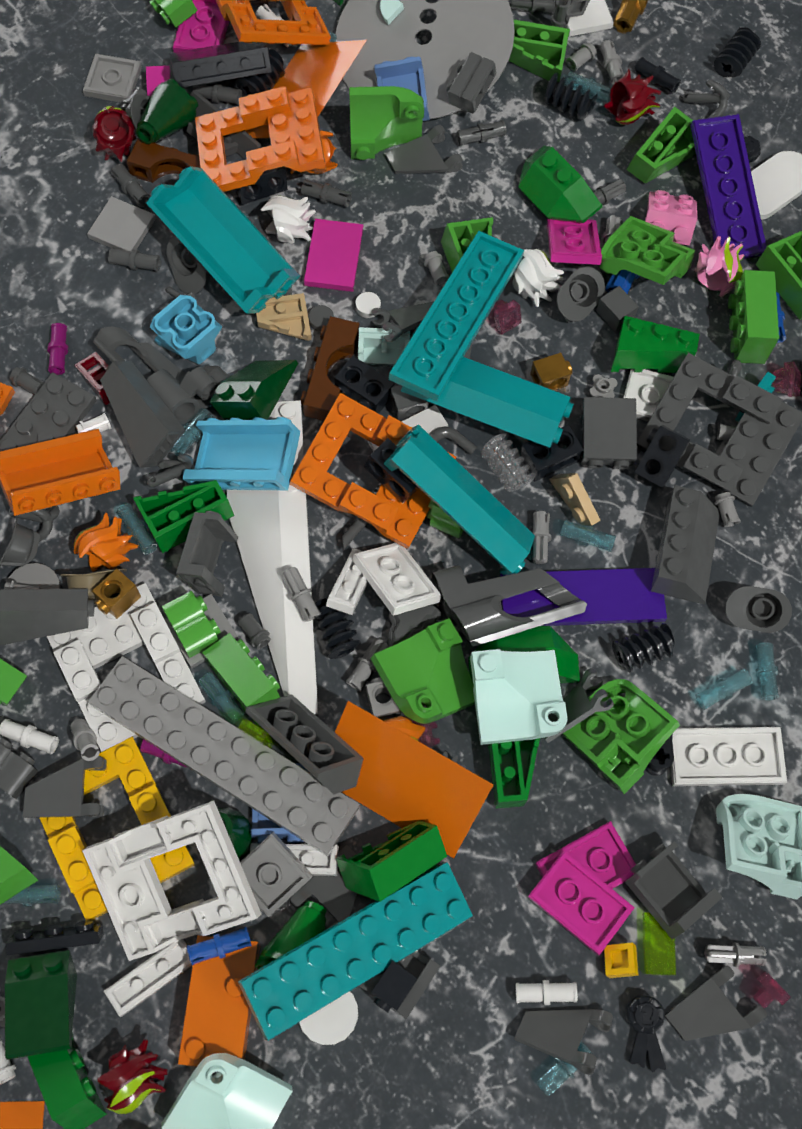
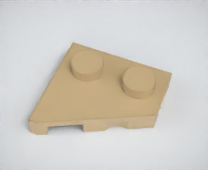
M304 293L286 295L279 299L275 297L270 298L265 303L266 308L256 313L258 327L308 341L312 340Z
M577 473L557 474L549 479L572 511L573 517L578 523L592 526L601 521Z

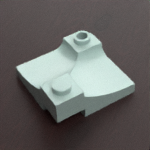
M496 649L471 653L473 692L481 745L544 738L556 735L564 729L567 723V712L561 693L555 650L510 652ZM551 713L555 714L558 721H550L548 715Z
M734 794L725 797L716 808L717 824L723 826L726 870L756 879L768 886L771 894L796 900L802 896V806L751 794Z
M227 1053L212 1054L204 1058L196 1067L164 1118L161 1129H272L285 1103L293 1092L292 1085L234 1055Z

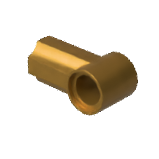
M648 0L621 1L620 9L613 24L618 32L625 34L632 31L639 15L643 14Z

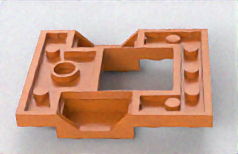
M216 0L224 20L231 22L239 42L329 45L331 36L317 8L308 7L305 0H279L290 21L257 19L249 0Z
M286 86L239 98V106L195 117L200 167L223 192L253 185L264 171L285 166L298 172H304L326 166L312 87L290 93L287 92ZM268 124L271 140L270 146L247 151L246 160L230 164L226 163L223 136Z
M340 393L289 485L337 511L350 513L372 524L384 537L406 549L410 547L430 509L428 506L431 499L420 488L402 504L382 484L375 495L353 482L350 485L327 472L350 431L380 446L387 438L397 445L412 428L390 415L385 418Z

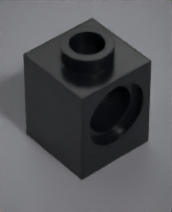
M392 961L371 992L376 997L373 1003L387 1013L390 1009L397 1012L418 979Z

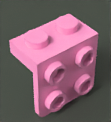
M663 190L650 192L645 222L674 232L673 242L690 246L697 222V201L689 195L674 196Z

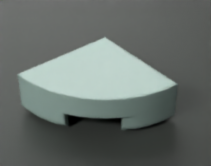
M381 0L380 10L384 21L389 25L404 10L403 3L399 0Z

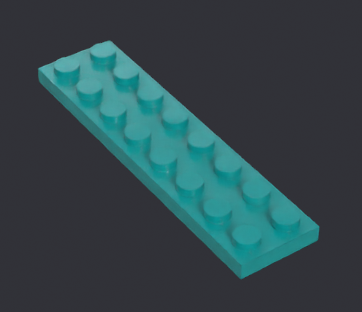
M478 231L390 371L389 380L434 401H438L523 258L524 250Z
M442 862L416 877L415 880L406 884L381 902H373L239 980L238 984L264 1039L269 1041L384 971L392 961L397 963L469 919L473 914L448 862Z

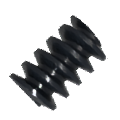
M739 27L714 61V68L718 75L728 78L731 76L737 77L742 73L761 47V40L757 34L747 27Z
M268 48L271 72L240 77L236 80L238 89H241L244 95L248 96L268 91L267 89L273 88V83L279 81V77L285 75L284 61L277 51Z
M554 73L545 92V102L548 104L553 102L555 108L561 106L563 112L569 110L571 116L578 114V120H584L594 108L598 94L591 99L590 89L582 94V85L574 90V81H571L566 86V77H563L558 82V73Z
M324 598L315 602L321 613L320 616L316 617V620L320 622L318 626L319 630L323 632L322 639L326 642L325 648L330 652L328 658L337 659L350 654L361 643L360 640H351L352 637L357 635V631L348 630L354 622L344 618L350 614L327 607L328 598Z
M662 623L660 628L654 626L650 631H641L640 635L632 634L630 639L624 637L620 640V643L613 641L612 649L618 663L631 673L633 672L632 663H635L639 669H642L643 659H645L648 665H653L652 656H655L660 662L663 661L662 652H665L669 658H672L675 641L670 627L666 623Z

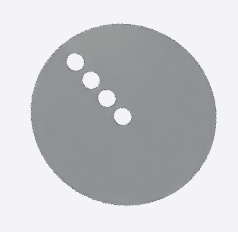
M349 0L342 11L336 28L335 42L367 40L343 77V81L348 89L349 87H378L374 69L376 64H381L384 61L402 60L407 57H421L430 119L444 117L463 109L449 103L446 89L451 79L455 80L461 60H466L469 53L472 52L480 55L482 58L485 57L494 61L497 74L489 86V90L504 71L513 48L514 20L508 0H439L435 3H428L426 0H399L403 3L404 10L389 25L384 21L381 14V0ZM427 9H431L437 14L435 21L430 24H425L420 20L421 13ZM427 30L432 34L431 41L424 45L418 44L415 40L416 34L419 31Z

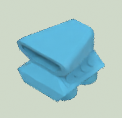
M180 294L153 317L150 328L157 334L154 342L159 346L182 356L184 359L201 364L215 352L216 345L214 340L222 326L215 320L212 313L204 311L197 305L195 298Z

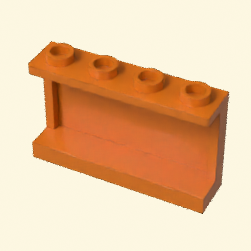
M99 429L0 451V485L14 516L120 490V471L118 467H112L102 447V435Z

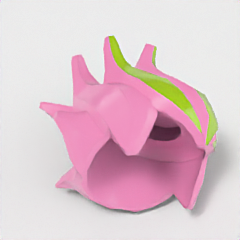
M718 236L710 250L705 244H702L703 252H699L697 268L694 271L702 285L710 290L721 291L719 296L722 297L735 287L737 280H740L743 274L740 261L744 258V255H739L743 247L742 243L734 248L735 244H730L731 237H727L721 247V237Z

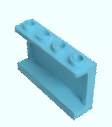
M255 417L253 420H242L239 418L219 420L208 418L207 421H197L196 427L203 432L195 469L184 470V481L190 485L217 480L222 490L288 491L300 436V430L291 420L284 417H277L276 420Z

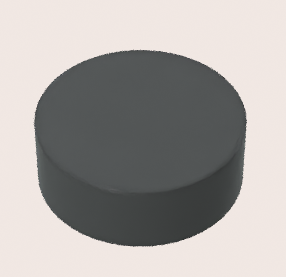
M325 305L313 307L309 312L310 326L314 330L321 332L323 325L328 324L330 316L334 317L333 311Z

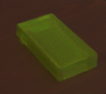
M243 719L238 726L242 733L263 746L266 745L270 749L274 743L270 735L247 719Z
M643 913L644 975L675 976V938L671 939L651 913Z

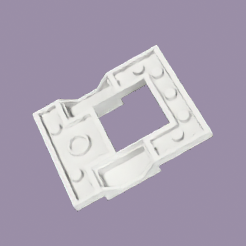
M146 583L137 586L141 598L118 619L111 613L105 615L96 606L94 607V617H89L88 628L47 636L67 683L90 729L94 731L97 737V744L101 752L132 736L134 739L139 737L88 703L89 699L101 685L95 669L132 650L146 645L166 684L200 705L206 702Z
M214 801L121 832L113 838L88 846L82 850L129 961L155 953L178 940L193 935L206 936L255 920L261 915L259 906ZM195 842L218 897L206 901L201 899L171 909L150 858Z

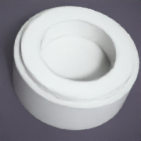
M372 292L360 294L356 299L357 313L364 318L375 317L371 311L374 308H381L380 298Z

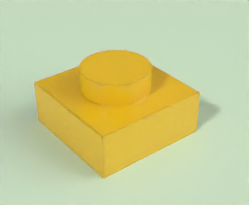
M633 942L612 944L605 947V971L608 978L638 976L637 949Z

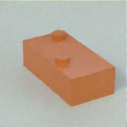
M197 935L196 944L214 937ZM251 941V947L248 946L227 953L225 958L219 959L218 956L193 965L178 1060L179 1065L198 1066L204 1058L217 1053H227L245 1060L251 1009L238 981L257 971L255 965L259 959V942Z

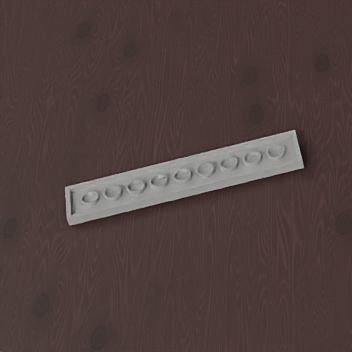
M123 656L88 701L98 711L326 856H329L360 808L359 803L341 792L333 794L311 773Z

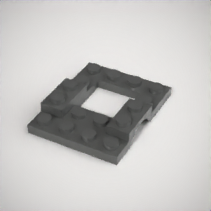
M688 353L638 439L637 445L645 450L648 449L650 443L647 442V439L654 427L659 429L660 425H664L674 431L697 390L744 413L720 456L698 444L695 445L689 442L676 466L706 479L724 492H730L731 496L752 507L802 421V412L782 402L783 399L737 375L734 377ZM663 436L660 439V446L664 450H671L674 446V441L670 436Z

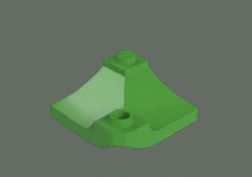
M395 86L349 87L351 159H375V154L382 150L408 143L422 136L424 100L420 95L412 90Z
M630 216L604 244L601 250L602 260L599 267L604 272L617 275L621 270H627L664 285L673 276L681 278L689 270L695 250L673 242L674 232Z
M450 618L427 626L426 629L416 635L374 653L370 658L398 708L404 715L418 723H431L475 705L474 683L463 656L461 647L463 641Z
M617 679L605 683L589 697L591 701L598 690L604 689L608 695L601 702L611 698L614 702L613 707L607 711L593 713L562 735L584 754L612 784L625 794L644 775L643 772L649 762L680 724L633 683L625 679ZM621 693L626 694L625 697L618 696V695L621 694Z

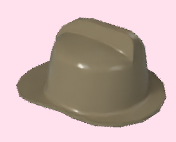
M118 569L122 573L127 571V569ZM114 570L89 574H60V576L67 577L68 589H88L89 600H94L95 603L97 599L92 590Z

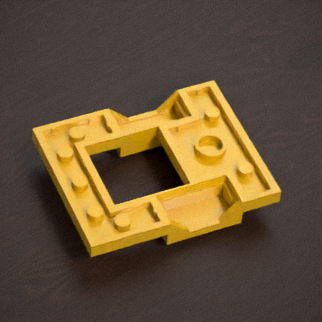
M133 736L99 754L100 757L107 760L106 770H85L84 795L120 777L141 825L165 816H171ZM74 817L40 818L49 838V845L71 893L74 894L85 920H94L107 913L108 910L82 850L87 848V845ZM187 846L150 858L160 883L195 865Z

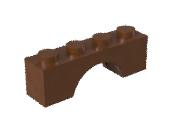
M139 138L127 159L130 174L151 183L167 174H180L185 168L190 166L201 168L199 155L188 154L173 147L168 148L158 145L155 142L146 144Z
M330 316L328 324L323 325L320 340L323 341L321 347H316L314 353V362L316 364L314 369L310 368L307 377L309 387L307 391H303L301 396V406L304 407L305 417L322 421L326 419L340 394V388L329 380L327 374L336 362L354 356L359 340L360 323Z

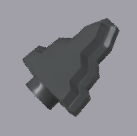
M433 605L394 616L390 612L389 620L392 626L388 633V648L426 629L427 626L437 623L442 612Z

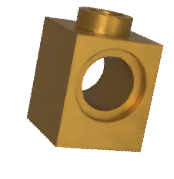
M560 352L533 361L530 375L534 383L557 390L568 386L572 375V367L568 360L565 361Z
M118 569L114 570L92 590L97 599L95 605L105 615L111 613L116 619L141 598L136 585ZM120 593L116 598L110 599L113 594Z

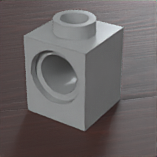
M381 677L371 680V684L366 685V693L372 715L381 720L401 716L402 711L394 702ZM380 693H386L390 696L391 700L388 703L382 704L377 702L375 697Z

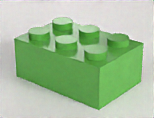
M744 270L740 280H737L735 283L734 293L729 295L728 307L732 309L729 329L733 331L730 350L734 353V360H740L741 363L765 364L779 340L775 271Z

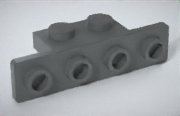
M197 91L191 93V96L198 102L196 117L220 111ZM194 121L188 123L187 132L197 140L196 122ZM245 131L223 136L226 157L237 152L246 160L247 151L261 148V144Z

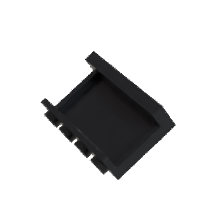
M233 42L169 53L175 81L181 87L271 72L268 48L265 43Z

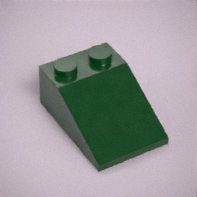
M296 360L255 361L223 380L216 388L210 403L224 420H230V418L253 420L255 417L268 420L294 373L298 362Z
M70 950L8 960L5 979L6 1060L71 1049L77 973Z

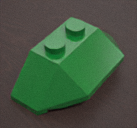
M542 146L524 162L518 187L547 219L584 223L602 208V204L583 177L553 147Z
M538 626L483 643L474 650V652L496 649L510 652L555 650L560 683L580 682L578 654L551 626ZM470 655L468 657L469 674L473 681Z

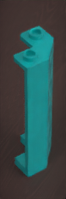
M191 166L185 168L180 173L179 180L175 185L161 184L151 192V197L146 204L246 314L259 313L265 309V303L270 298L275 297L279 299L285 295L300 277L294 268L202 168Z
M463 357L438 401H434L404 386L401 389L402 392L549 448L552 446V443L558 444L563 432L559 425L563 417L569 418L574 405L570 402L571 397L466 357Z
M419 424L411 428L396 445L398 448L384 465L391 471L399 468L503 566L500 570L501 574L518 573L526 563L524 559L530 553L535 535Z

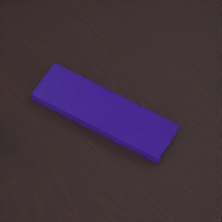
M737 114L693 120L690 126L714 243L717 237L720 236V245L722 247L727 237H731L730 244H735L734 248L742 243L743 247L739 255L743 254V259L759 257L767 246L740 116Z
M655 568L546 572L559 581L573 595L585 601L587 606L584 613L542 626L665 622L667 620L665 597L663 594L651 592ZM537 589L501 600L503 611L521 618L559 608V606L546 598Z

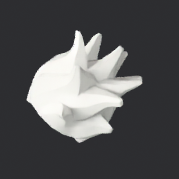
M281 195L271 197L261 208V211H267L273 218V221L266 228V233L277 234V239L281 242L292 244L294 243V238H303L309 242L311 238L306 231L313 230V227L309 226L307 222L316 211L315 209L308 211L310 202H307L308 197H304L301 200H293Z
M525 249L523 254L525 258L513 273V286L518 291V294H521L524 299L529 296L533 300L535 307H538L539 297L550 302L552 301L546 290L553 293L555 290H560L561 285L554 281L563 280V277L559 275L564 274V271L555 269L543 251Z

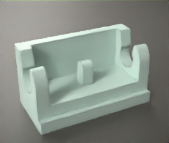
M359 327L358 359L367 365L394 366L410 341V331L402 334L393 342H387L384 339V335L391 334L392 329L385 331L383 328Z

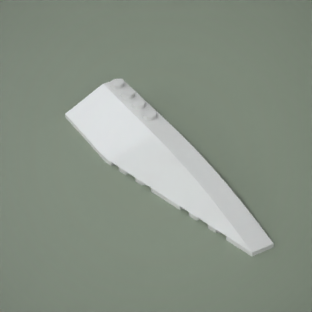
M301 400L277 402L268 420H276L277 417L287 418L300 430L291 479L304 458ZM289 485L288 491L227 490V499L234 513V516L229 518L233 531L238 536L237 545L263 629L268 630L270 633L269 637L271 640L268 646L283 695L288 696L292 694L312 713L318 715L313 620L304 621L296 602L291 600L293 596L282 576L285 570L296 567L307 589L311 588L306 493Z

